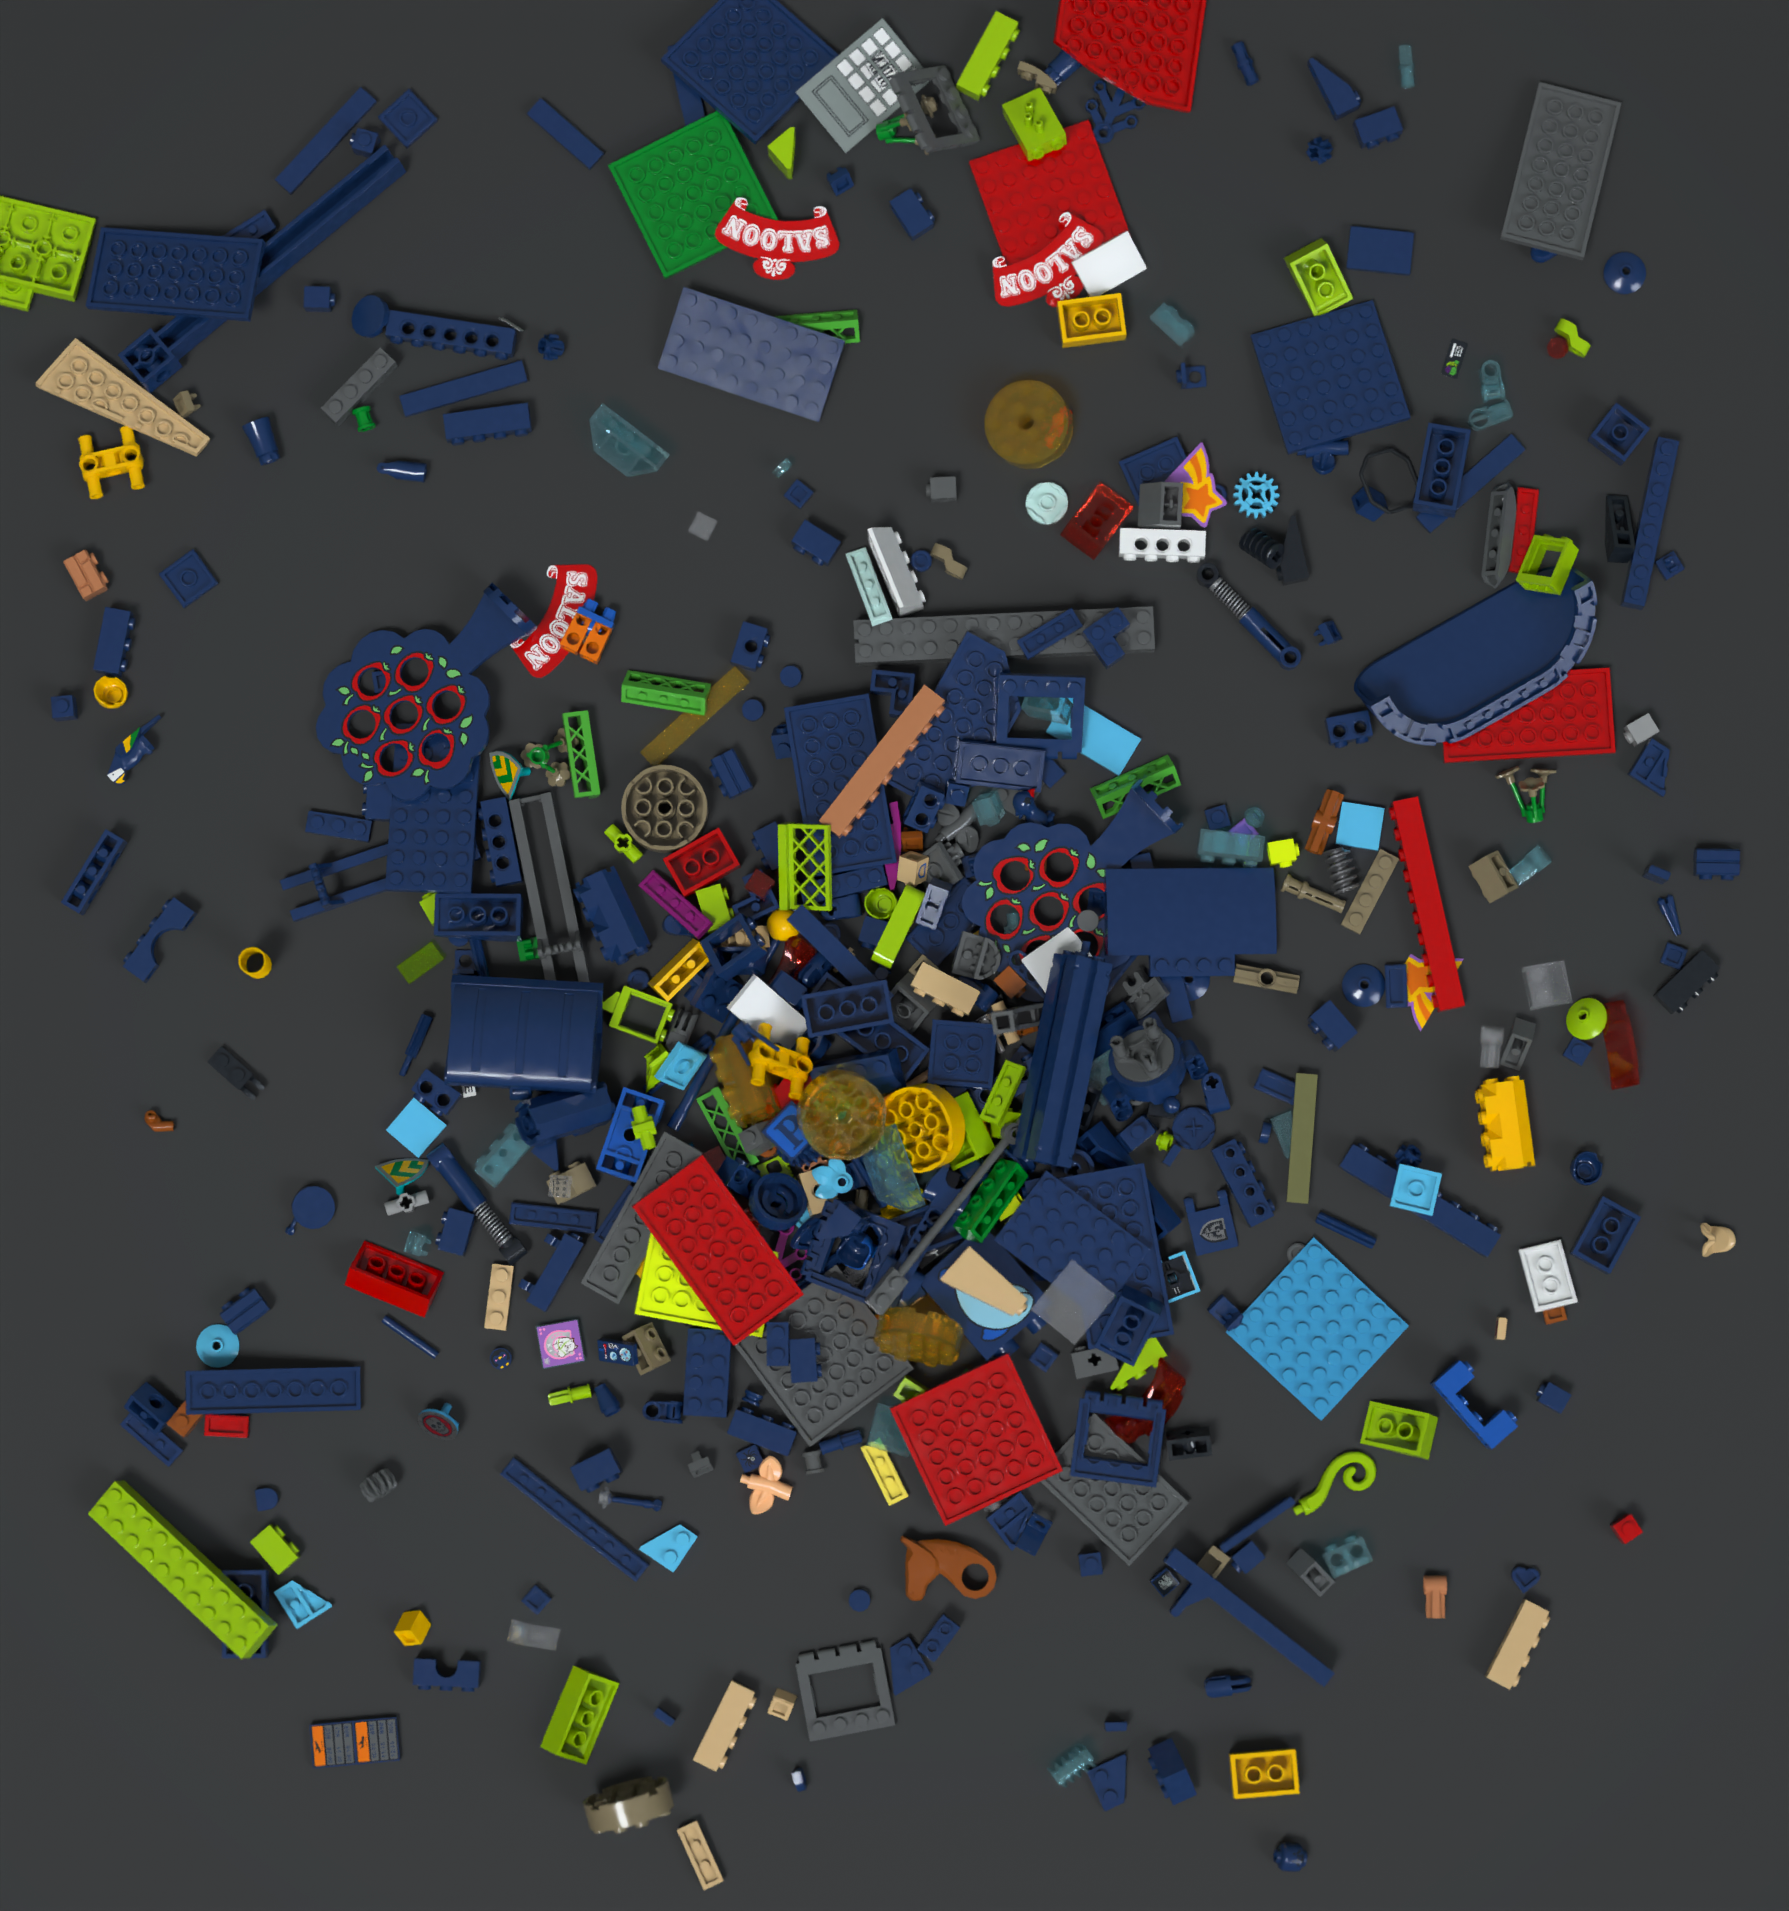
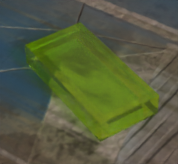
M430 942L398 965L397 968L406 981L411 984L442 962L444 958L434 944Z

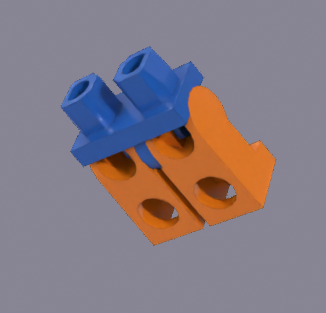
M588 598L582 607L579 606L560 642V648L577 656L580 654L581 658L598 665L606 643L615 627L616 611L606 607L602 616L595 614L599 604Z

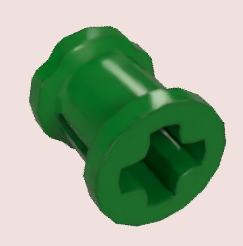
M370 406L359 407L352 411L359 426L357 428L358 432H365L376 427L369 412L371 410Z

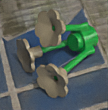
M560 728L554 737V743L548 745L528 743L525 750L521 752V758L524 760L526 767H534L536 769L542 767L546 769L549 785L563 787L566 784V780L571 777L568 764L565 762H553L551 766L547 764L550 758L549 749L557 747L559 752H567L564 728ZM576 736L571 741L574 749L579 744V739Z
M1519 766L1495 775L1497 779L1505 778L1507 784L1511 786L1521 809V815L1526 817L1527 823H1536L1544 820L1545 783H1547L1548 775L1557 773V770L1530 769V772L1538 774L1539 778L1529 777L1518 783L1520 790L1523 792L1528 791L1529 797H1531V803L1526 805L1527 808L1523 804L1513 776L1520 769ZM1540 789V802L1538 803L1536 802L1537 791Z

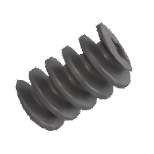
M1343 847L1323 852V855L1330 856L1325 860V863L1332 864L1327 868V871L1334 872L1329 878L1330 880L1337 881L1331 885L1332 888L1339 889L1334 894L1344 893L1359 886V883L1352 882L1357 875L1350 874L1355 869V866H1348V863L1353 859L1346 858V855L1351 851Z

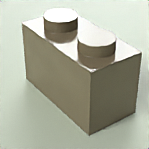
M1498 850L1468 866L1489 904L1519 888Z

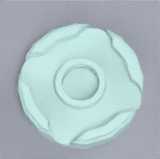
M1039 483L1027 495V512L1039 524L1050 525L1057 523L1067 512V495L1055 483Z

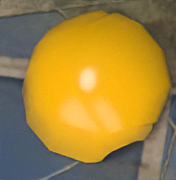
M103 676L96 681L93 689L98 703L108 709L119 708L127 700L128 691L126 684L119 680L118 677Z
M777 909L772 912L767 920V930L773 939L788 941L789 937L799 934L787 921L795 911Z

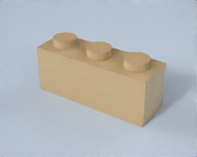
M922 962L911 983L914 993L925 997V995L932 997V1002L941 1007H944L945 1004L953 1008L951 1012L960 1017H963L964 1014L969 1016L980 995L979 990Z

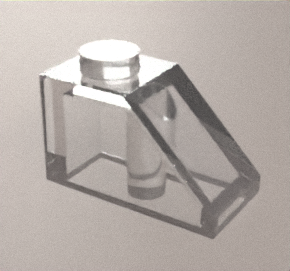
M511 1620L507 1641L523 1646L556 1651L560 1629Z

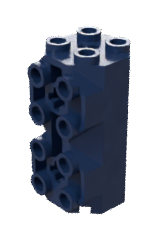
M612 866L610 867L611 872L603 869L582 879L584 884L580 885L577 882L575 884L577 888L573 889L579 903L583 902L585 905L582 911L588 923L592 921L595 926L591 930L597 942L601 941L603 944L600 950L605 960H610L611 963L616 962L619 966L628 962V957L634 954L638 957L649 952L647 947L651 946L621 879L615 867Z
M604 1081L597 1082L596 1093L555 1091L521 1101L515 1107V1113L519 1112L518 1117L515 1118V1124L521 1139L530 1147L535 1146L539 1148L552 1144L559 1138L569 1135L579 1136L591 1132L596 1127L606 1125L612 1119V1114L616 1111L615 1105L607 1093L606 1083Z

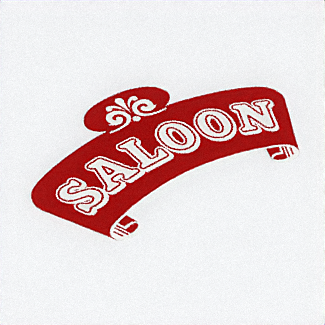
M739 197L735 199L715 230L716 239L724 246L744 255L759 258L753 264L754 271L761 277L773 280L791 277L795 272V267L791 262L825 258L836 253L839 248V241L827 210L822 206L814 208V219L779 221L760 217L745 211L748 202L745 198Z
M1069 212L1063 213L1059 221L1065 226L1064 230L1044 249L1027 259L1006 266L1005 259L1001 256L993 260L996 301L1002 306H1014L1035 300L1047 294V304L1057 307V301L1076 298L1082 291L1083 284L1080 278L1075 276L1077 273L1071 262L1100 246L1103 242L1102 232Z
M551 565L548 568L547 576L557 579L549 608L538 628L525 642L519 639L510 644L533 677L542 678L546 676L569 653V651L560 648V642L579 606L582 607L588 598L593 601L595 598L597 572L591 565Z

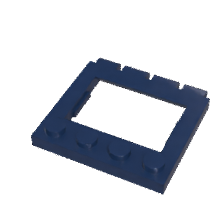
M999 673L996 744L1046 749L1045 759H1058V752H1062V759L1077 760V752H1082L1085 675ZM1009 696L1073 698L1070 728H1072L1071 740L1007 738L1010 719Z
M834 1199L833 1202L825 1201L821 1215L826 1216L827 1220L819 1218L814 1231L815 1236L820 1232L838 1205L844 1201ZM862 1209L871 1216L868 1220L869 1226L884 1229L863 1288L859 1289L837 1278L823 1275L835 1238L811 1239L806 1255L813 1259L812 1261L804 1259L800 1274L806 1276V1281L867 1304L864 1300L873 1288L880 1266L888 1254L894 1258L897 1257L907 1226Z
M1085 1390L1084 1398L1079 1400L1070 1476L1156 1487L1166 1409H1162L1163 1400L1148 1398L1147 1407L1143 1406V1397L1126 1395L1125 1404L1121 1403L1122 1395L1105 1393L1104 1401H1101L1100 1392ZM1089 1412L1152 1420L1153 1428L1152 1432H1150L1148 1464L1085 1456L1084 1448L1087 1445Z

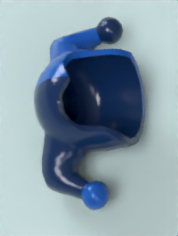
M860 1232L859 1234L840 1237L841 1242L837 1248L836 1255L844 1265L852 1269L862 1270L869 1263L870 1259L874 1258L878 1245L873 1243L872 1238L867 1233Z

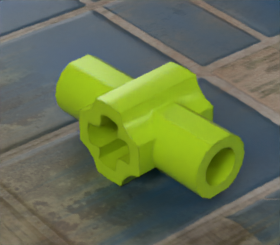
M614 824L606 829L604 834L615 844L614 848L620 854L624 853L633 864L643 856L633 845V840L628 834L624 835ZM621 839L623 841L629 840L627 842V844L629 845L627 848L618 847L620 846L619 841Z
M645 1105L632 1108L635 1120L631 1121L636 1140L640 1139L643 1151L657 1147L654 1139L657 1131L653 1117H648Z

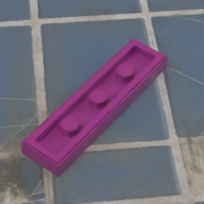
M654 870L639 884V887L698 940L713 926V923Z

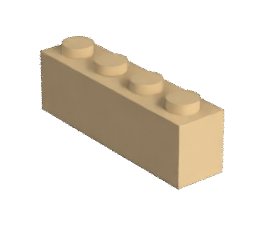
M1523 1599L1484 1677L1507 1689H1511L1512 1686L1516 1687L1521 1677L1518 1675L1521 1667L1525 1668L1530 1660L1528 1653L1531 1647L1535 1648L1540 1640L1538 1633L1541 1628H1546L1550 1620L1548 1616L1549 1611Z
M734 1680L731 1681L693 1758L694 1761L714 1771H717L718 1767L723 1769L728 1759L725 1753L728 1747L733 1748L738 1738L734 1734L737 1728H743L747 1720L744 1714L747 1708L752 1709L757 1697H754V1690Z

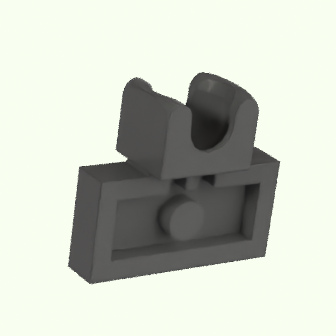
M1144 971L1134 972L1136 984L1134 982H1123V987L1129 996H1132L1125 1002L1126 1005L1133 1012L1136 1020H1141L1170 993L1159 977H1153L1150 980Z

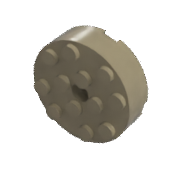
M657 765L643 770L628 784L622 798V818L628 832L638 844L654 852L672 853L699 838L707 823L708 802L701 784L688 771L672 765ZM663 803L671 806L670 811L666 814L659 812V807Z
M652 1776L633 1779L602 1789L603 1794H597V1797L595 1794L588 1796L583 1801V1806L590 1830L594 1831L595 1834L614 1830V1833H621L626 1831L627 1827L634 1825L636 1828L648 1825V1821L670 1814V1810L674 1807V1801L668 1779L664 1776L657 1777L658 1780L652 1779Z

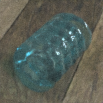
M1083 1743L1082 1750L1077 1746L1074 1747L1075 1755L1071 1752L1067 1753L1069 1760L1064 1757L1060 1758L1062 1765L1054 1762V1771L1047 1767L1059 1786L1067 1788L1066 1780L1074 1783V1774L1081 1778V1769L1088 1773V1764L1096 1767L1094 1758Z

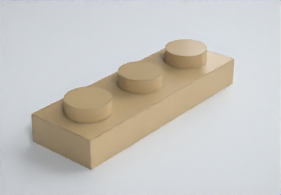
M492 1264L484 1328L507 1330L514 1266Z
M696 1820L677 1829L703 1890L723 1882L724 1879L698 1821Z

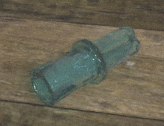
M1399 46L1400 65L1398 69L1401 70V87H1415L1413 73L1415 65L1412 61L1411 46Z

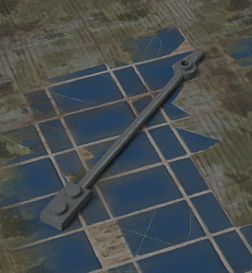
M1020 1117L1015 1123L1008 1122L1003 1125L1000 1132L1002 1140L900 1268L896 1270L890 1267L864 1301L878 1315L884 1314L908 1284L904 1275L1009 1144H1016L1015 1140ZM1015 1130L1016 1134H1015V1136L1013 1137V1136H1012V1133H1013V1131Z

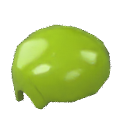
M886 888L871 889L865 896L864 907L872 918L885 920L891 917L898 900L895 894Z

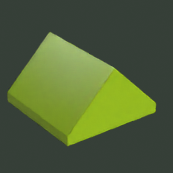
M795 127L787 129L767 146L769 158L788 179H792L796 140Z

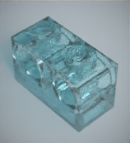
M1355 1534L1345 1538V1543L1338 1547L1335 1543L1324 1548L1325 1552L1321 1555L1333 1579L1373 1561L1362 1536L1357 1538ZM1353 1545L1361 1547L1362 1552L1360 1556L1353 1557L1351 1555L1350 1549ZM1336 1553L1340 1554L1342 1557L1341 1564L1333 1566L1330 1561L1331 1556Z

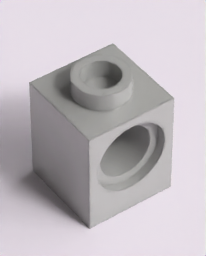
M1649 713L1623 728L1625 730L1623 733L1625 739L1629 744L1632 743L1634 747L1659 732Z

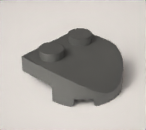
M962 931L950 972L971 979H985L997 971L1001 960L1000 952L991 939Z

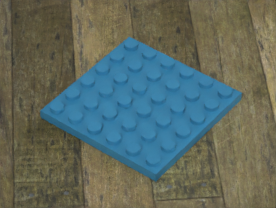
M1313 1237L1242 1313L1244 1317L1241 1324L1231 1331L1227 1330L1226 1333L1312 1414L1322 1421L1409 1325Z

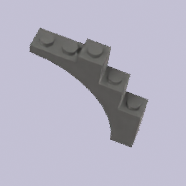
M1044 1002L991 1011L994 1035L1039 1026Z

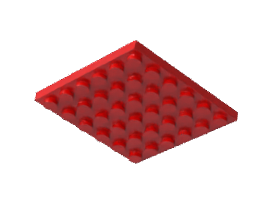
M1089 120L1063 128L1066 133L1067 144L1059 150L1046 153L1039 159L1028 161L1021 146L1017 144L969 161L1006 266L1027 259L1049 245L1065 228L1059 221L1060 216L1065 212H1069L1099 229L1103 235L1102 244L1125 231H1128L1130 235Z
M1008 1352L890 1407L892 1415L945 1526L1063 1471Z

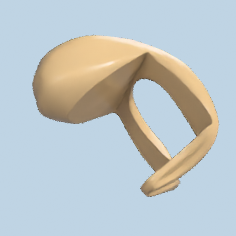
M1707 1223L1700 1224L1702 1234L1708 1238V1241L1702 1247L1703 1257H1708L1712 1253L1729 1251L1735 1246L1736 1237L1731 1229L1721 1226H1710Z

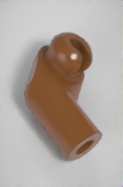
M148 1110L145 1113V1122L154 1132L174 1131V1121H162L153 1110Z

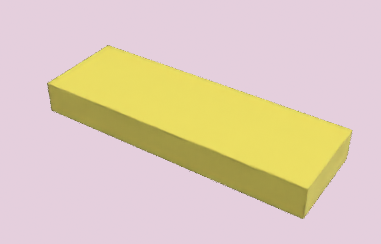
M878 1438L860 1447L888 1505L890 1506L908 1497L881 1439Z

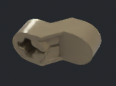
M935 543L930 555L944 562L945 572L948 575L962 580L968 568L953 560L950 548Z

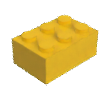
M1121 293L1057 301L1062 348L1126 340L1127 334Z
M1285 1748L1229 1753L1232 1797L1234 1799L1300 1794L1296 1749Z

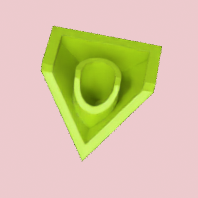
M661 1043L644 1055L646 1059V1093L660 1082L654 1076L669 1055Z

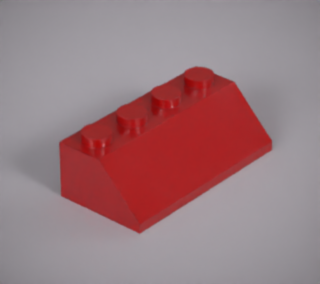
M364 1240L349 1268L345 1286L425 1318L444 1272Z

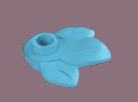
M830 1157L828 1166H819L812 1170L814 1179L820 1184L815 1193L819 1198L832 1199L838 1193L850 1191L853 1186L851 1175L846 1172L845 1164L838 1158ZM841 1178L846 1180V1185L843 1187L838 1184Z

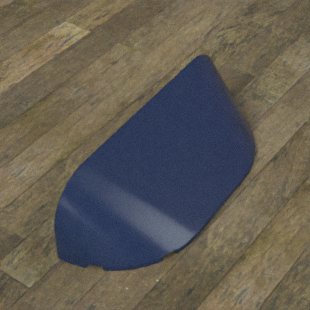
M1555 566L1538 570L1536 575L1551 577ZM1572 567L1561 595L1525 590L1515 581L1367 666L1356 678L1354 691L1386 729L1405 741L1419 745L1436 746V743L1446 741L1448 743H1455L1463 740L1557 687L1569 676L1567 672L1573 665L1581 662L1591 644L1597 623L1595 605L1598 603L1593 580Z

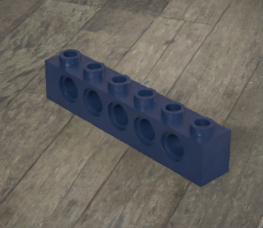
M389 310L385 335L394 344L409 342L414 347L422 348L424 345L432 346V349L439 351L449 348L459 354H465L468 351L474 352V355L479 357H486L488 354L495 355V358L499 360H507V358H513L517 332L516 329ZM408 325L414 326V331L411 334L403 332L404 328ZM427 329H434L436 331L432 337L424 336ZM455 332L457 335L454 340L449 341L445 339L446 334ZM470 335L478 337L477 341L473 344L466 342L467 337ZM489 339H498V344L495 347L488 346L487 342Z

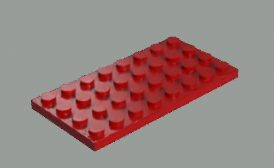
M1610 668L1569 670L1567 672L1569 676L1557 687L1481 731L1455 743L1442 742L1444 763L1616 753Z
M702 1154L632 1205L635 1212L733 1346L804 1295Z

